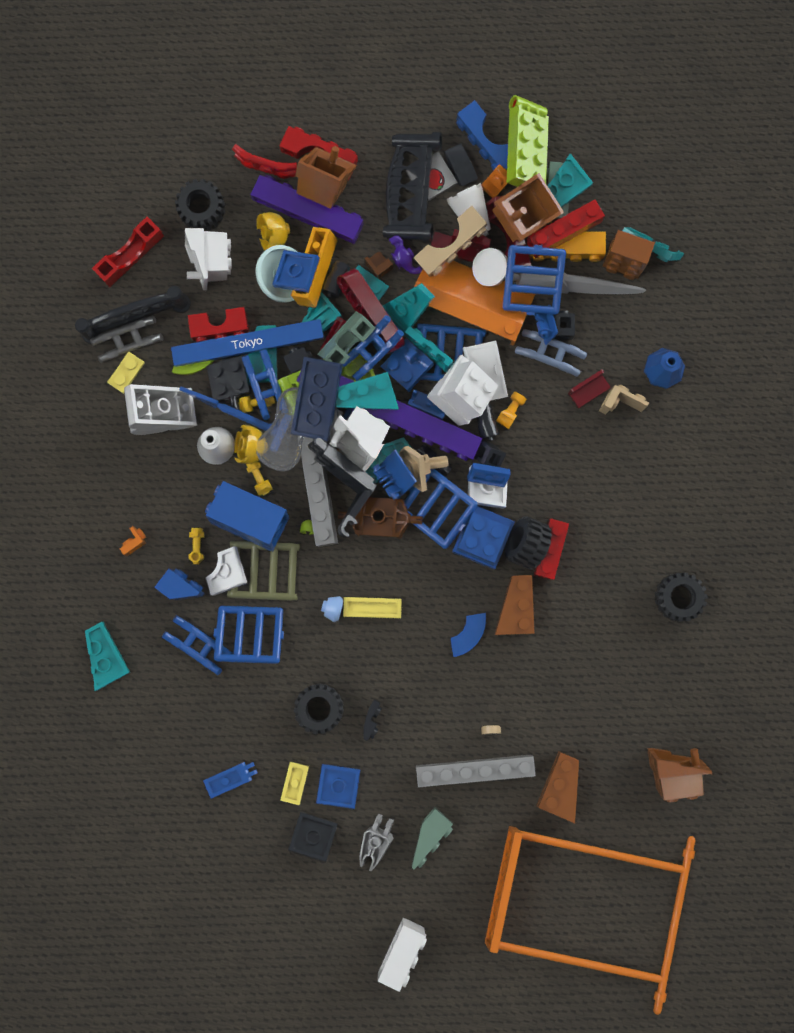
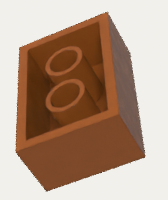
M618 230L609 246L602 267H605L606 271L610 273H622L627 279H638L648 264L655 242Z

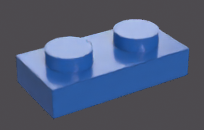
M473 463L467 479L469 482L505 487L511 474L510 469Z

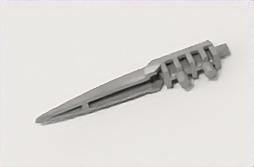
M514 273L513 281H516L517 285L555 287L556 276ZM566 273L563 276L562 293L568 294V292L637 294L646 291V289L604 279L568 275Z

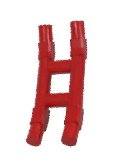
M237 144L232 148L235 152L234 157L247 168L276 175L282 179L296 177L297 162H275L252 155Z

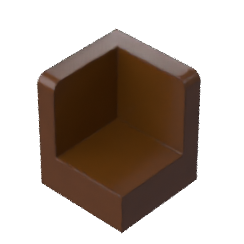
M377 252L371 258L368 256L364 258L365 264L378 279L393 269V263L389 258L386 260L381 252Z

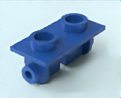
M535 313V320L538 321L536 323L538 334L544 339L545 345H547L558 334L554 315Z

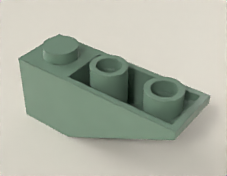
M436 807L422 821L412 862L413 869L417 866L420 868L427 860L426 855L430 851L433 853L439 847V840L443 836L446 838L453 830L451 828L453 825L452 821Z

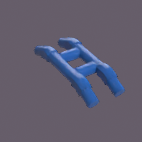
M385 315L375 326L376 329L364 342H360L348 353L350 358L343 364V367L352 362L359 354L367 361L352 375L355 381L365 376L404 335L402 330H397L386 343L381 339L379 334L391 321L389 316ZM372 341L380 348L373 357L365 349Z
M263 349L259 352L266 369L264 372L255 375L249 355L243 356L241 359L263 420H268L270 415L264 399L275 396L282 414L287 413L288 408L267 349ZM269 378L272 389L261 392L258 382Z
M176 615L173 622L190 632L184 642L166 631L163 633L162 638L191 656L216 675H219L222 669L206 658L212 648L215 650V640ZM196 637L206 643L200 653L190 647ZM223 646L222 654H233Z

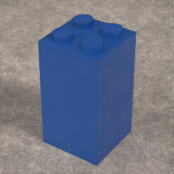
M223 481L221 486L218 485L215 489L213 502H209L206 507L205 513H207L206 517L209 522L273 552L289 520L287 510Z

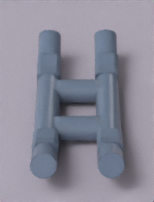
M523 329L522 336L541 343L537 352L517 346L515 349L516 354L538 360L576 377L579 376V369L562 362L565 352L584 360L587 356L586 352L576 346L556 339H552L545 345L544 339L539 336L538 332ZM548 345L558 348L555 359L544 355Z

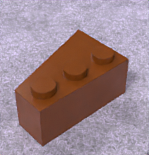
M558 751L537 802L538 808L575 823L578 759Z

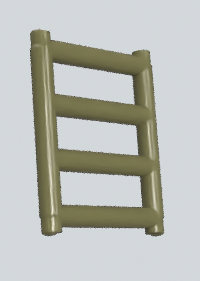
M230 541V548L237 547L239 556L240 549H251L249 591H238V587L228 591L227 598L298 600V596L295 594L297 551L300 549V544L277 543L274 551H270L268 592H257L259 550L267 549L250 541ZM278 550L290 551L287 593L276 592Z

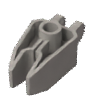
M380 814L377 815L374 825L364 832L359 856L360 867L365 865L368 856L372 858L369 871H372L382 860L394 839L392 833H390L394 820L389 819L385 830L379 828L383 817Z

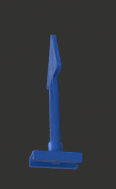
M181 386L179 389L213 408L217 407L226 414L267 431V434L273 436L269 450L275 453L278 451L292 419V416L285 414L278 426L272 423L268 424L226 404L218 403V400Z

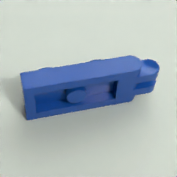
M242 762L203 780L210 798H214L251 781V776L258 773L257 769L251 772L248 771L249 768L255 766L254 762L247 765L245 762Z

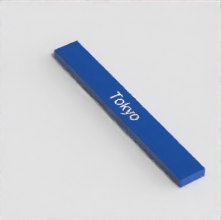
M317 319L171 347L174 366L178 367L258 352L263 349L268 350L324 339L321 320Z

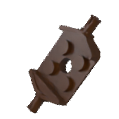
M369 497L355 517L358 524L352 526L357 536H385L401 539L409 524L423 523V516H411L403 499L393 500L390 498ZM338 511V519H343L347 512ZM383 512L384 518L381 521H375V513Z

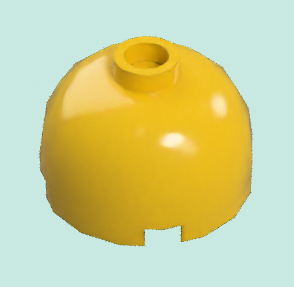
M273 212L258 215L257 229H261L263 239H260L262 248L267 250L272 246L284 245L288 234H290L289 224L279 214Z
M242 425L240 428L243 429L241 432H237L234 441V453H237L238 456L235 460L237 463L243 464L258 462L268 450L265 436L256 427Z

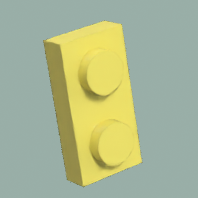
M128 352L107 383L124 394V387L132 383L145 362Z
M290 762L280 801L300 805L309 766Z

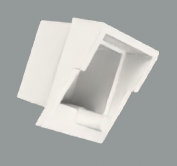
M185 228V248L190 263H194L197 271L187 272V279H200L203 290H207V283L210 281L227 280V275H231L232 268L231 258H228L231 251V239H227V233L204 231V228Z
M460 355L444 377L434 386L427 398L460 426L469 424L471 419L483 414L499 385L473 361H468L463 355Z
M356 406L347 420L340 415L333 424L329 444L337 447L345 457L365 472L383 447L382 442L390 426L385 424L383 420L369 414L367 410Z

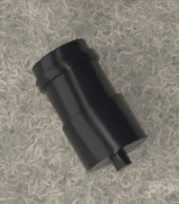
M335 261L332 265V270L322 288L327 297L339 298L341 289L338 286L337 277L350 271V266L340 261Z
M488 403L483 414L476 418L482 440L488 439L493 441V437L498 436L499 431L490 403Z

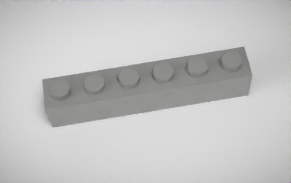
M298 436L315 544L318 547L338 544L327 471L314 460L316 454L308 448V444L315 439Z
M521 755L416 765L418 787L533 777L535 776L534 756Z

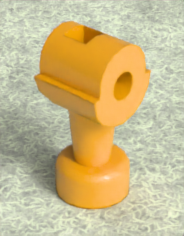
M513 392L510 397L512 400L511 404L500 413L496 422L508 429L517 417L515 412L518 406L524 405L527 400L517 392Z

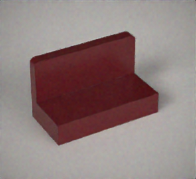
M603 370L598 371L568 392L578 409L611 388L603 377Z

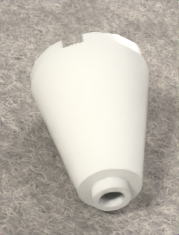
M481 183L457 193V196H451L447 199L449 206L458 217L469 207L473 206L487 222L485 227L487 230L482 235H489L488 230L491 227Z
M209 428L198 439V453L204 461L210 464L225 463L233 456L235 440L232 434L224 428Z

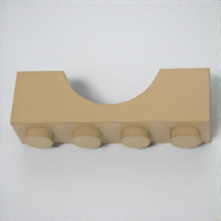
M473 206L469 207L457 218L459 234L451 245L445 248H435L427 245L414 257L429 276L439 274L443 270L442 265L446 262L451 263L458 256L456 253L460 249H467L472 244L471 240L475 236L480 237L486 232L487 222Z

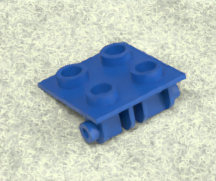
M396 449L380 465L377 464L372 468L374 470L373 474H375L378 480L383 478L379 481L380 484L386 481V484L382 487L386 488L385 491L393 500L399 499L417 482Z

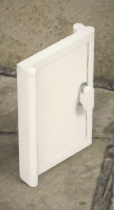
M491 341L463 347L464 357L468 361H473L499 385L491 400L508 397L497 342Z

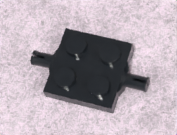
M243 356L221 358L222 360L218 363L207 366L213 399L218 400V403L230 401L231 407L239 410L237 399L251 393L249 378L241 359Z

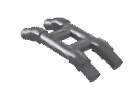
M155 316L136 320L91 338L90 342L93 346L113 338L116 345L115 349L98 356L99 362L103 363L135 349L163 341L161 333L141 339L138 332L139 328L156 323ZM131 332L134 342L124 346L120 335Z

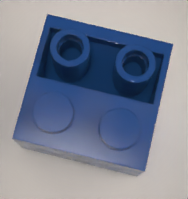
M177 568L175 570L168 569L155 586L157 590L172 600L203 597L205 594L201 591L203 587L192 580L188 581V575Z

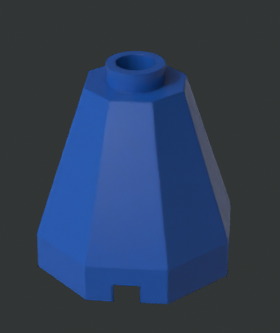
M661 348L647 357L644 373L647 375L651 385L667 389L681 381L685 364L678 352Z

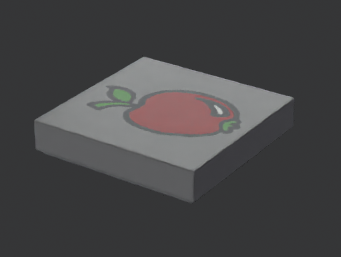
M439 152L432 155L428 201L458 184ZM406 170L411 180L417 178L415 175Z

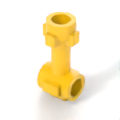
M250 396L239 398V408L244 413L251 412L253 407L258 406L256 398L250 399ZM274 396L264 399L267 407L275 404Z
M260 463L246 464L248 473L252 472L257 482V485L254 487L258 495L264 496L269 494L273 488L268 479L264 481L259 470L261 468Z
M191 528L189 537L193 538V552L189 554V560L194 565H199L204 560V555L200 553L201 538H204V532L202 528Z

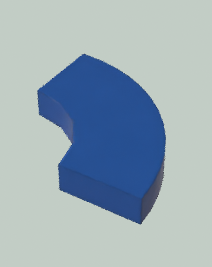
M486 613L466 616V624L463 631L457 636L450 638L453 657L463 655L476 646L484 633Z

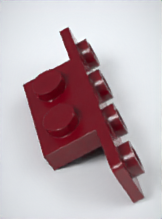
M454 229L452 236L435 232L431 246L445 248L451 245L457 239L459 230ZM484 235L480 237L475 236L471 240L472 244L467 249H460L456 253L458 255L456 258L473 262L480 251L490 248L491 239Z

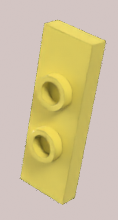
M344 597L343 617L401 618L402 599Z

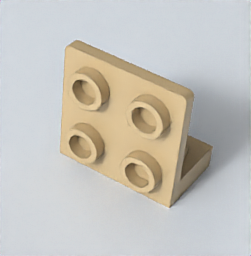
M614 385L608 392L599 411L606 415L609 411L612 412L619 401L642 412L649 402L645 401L646 398L640 394L634 395L628 392L629 389L623 385Z

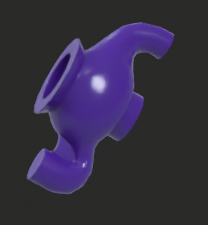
M393 236L389 238L391 245L396 247L391 256L398 269L400 270L402 267L411 274H420L422 271L420 266L415 268L412 265V259L414 258L412 250L404 247L401 237Z

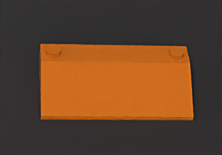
M456 261L446 262L442 265L443 270L436 276L433 274L429 276L422 269L415 286L422 283L435 296L428 305L429 307L509 339L511 341L510 345L514 346L527 314L526 312L503 310L504 281L493 287L482 285L475 279L472 268ZM512 292L511 303L531 305L535 294Z

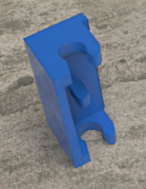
M414 389L408 405L443 421L446 414L427 398V394Z

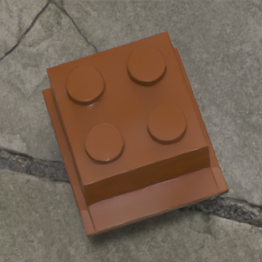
M336 146L332 147L331 153L315 147L298 162L295 175L298 177L297 194L331 209L345 189L348 178L357 165L339 158V148Z
M540 173L495 201L496 207L492 209L512 242L517 239L519 242L564 213Z
M647 748L656 789L664 801L676 802L681 798L692 800L704 795L702 775L712 774V771L699 759L697 748L690 749L691 757L674 755L668 750Z

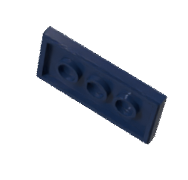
M304 357L290 434L313 439L321 438L324 441L330 440L343 364Z

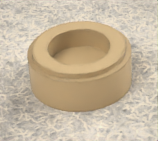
M500 726L481 727L482 734L484 735L501 734Z

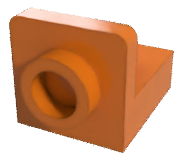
M499 164L481 184L483 190L492 198L496 197L508 184L506 183L507 170Z
M133 526L129 528L135 538H129L123 542V547L120 548L123 555L129 556L146 544L144 540L146 536L140 528L136 529Z

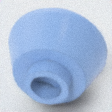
M340 596L329 597L328 601H323L321 612H325L324 616L332 622L339 621L343 599Z

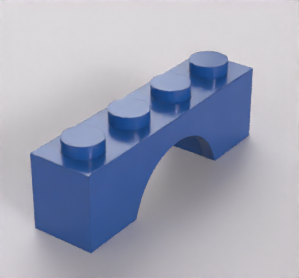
M474 100L457 113L456 124L461 131L465 130L467 132L470 143L479 147V153L483 159H488L492 163L491 168L493 171L499 164L507 170L508 144L497 145L485 137L482 126L486 120V113Z

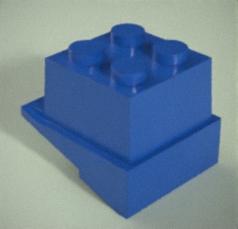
M477 506L465 523L467 525L466 528L460 532L452 553L495 570L515 521Z

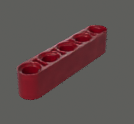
M352 269L337 277L338 286L353 309L362 314L374 327L385 315L389 316L357 269ZM391 320L379 336L386 343L397 332L398 328ZM403 336L387 355L404 346Z

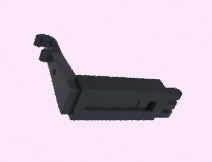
M317 438L308 444V448L316 454L314 460L357 493L345 517L338 526L339 535L343 538L350 537L349 533H346L344 530L348 522L351 525L358 524L355 517L377 485L373 483L375 479L332 445L327 444L321 438Z

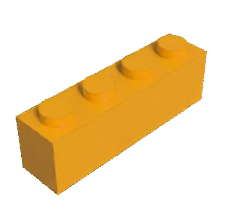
M313 227L305 253L318 255L320 259L309 293L292 291L291 296L300 306L313 308L317 306L337 243V238L330 229Z
M584 232L556 248L566 250V258H570V261L578 262L582 259H589L591 262H598L606 255V232ZM528 254L530 258H533V261H543L544 258H552V261H558V256L542 255L535 259L534 255Z

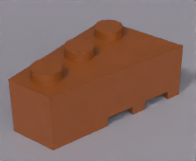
M532 575L511 576L494 635L534 634Z

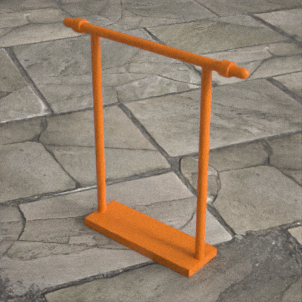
M509 826L485 937V944L488 950L498 953L499 949L659 983L658 989L654 994L655 1004L653 1009L654 1013L659 1015L662 1011L663 1003L666 1001L667 994L665 991L691 860L695 856V838L693 836L688 837L686 848L683 849L682 854L684 857L683 864L678 865L520 831L516 827ZM524 839L681 873L661 974L658 975L501 942L521 840Z

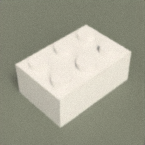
M405 918L402 919L378 971V982L399 992L402 986L406 987L410 978L409 970L410 968L414 969L418 961V950H423L427 940L424 927Z

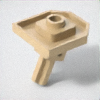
M409 446L403 447L399 452L404 463L417 480L413 486L421 492L427 490L426 475L431 473L430 469L448 466L447 456L429 458L428 454L421 455Z

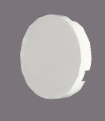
M486 248L480 251L473 260L472 265L475 279L485 286L493 287L501 284L506 277L507 256L501 250Z

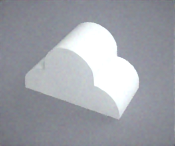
M132 384L124 387L131 434L146 435L197 426L193 397L180 391V388Z

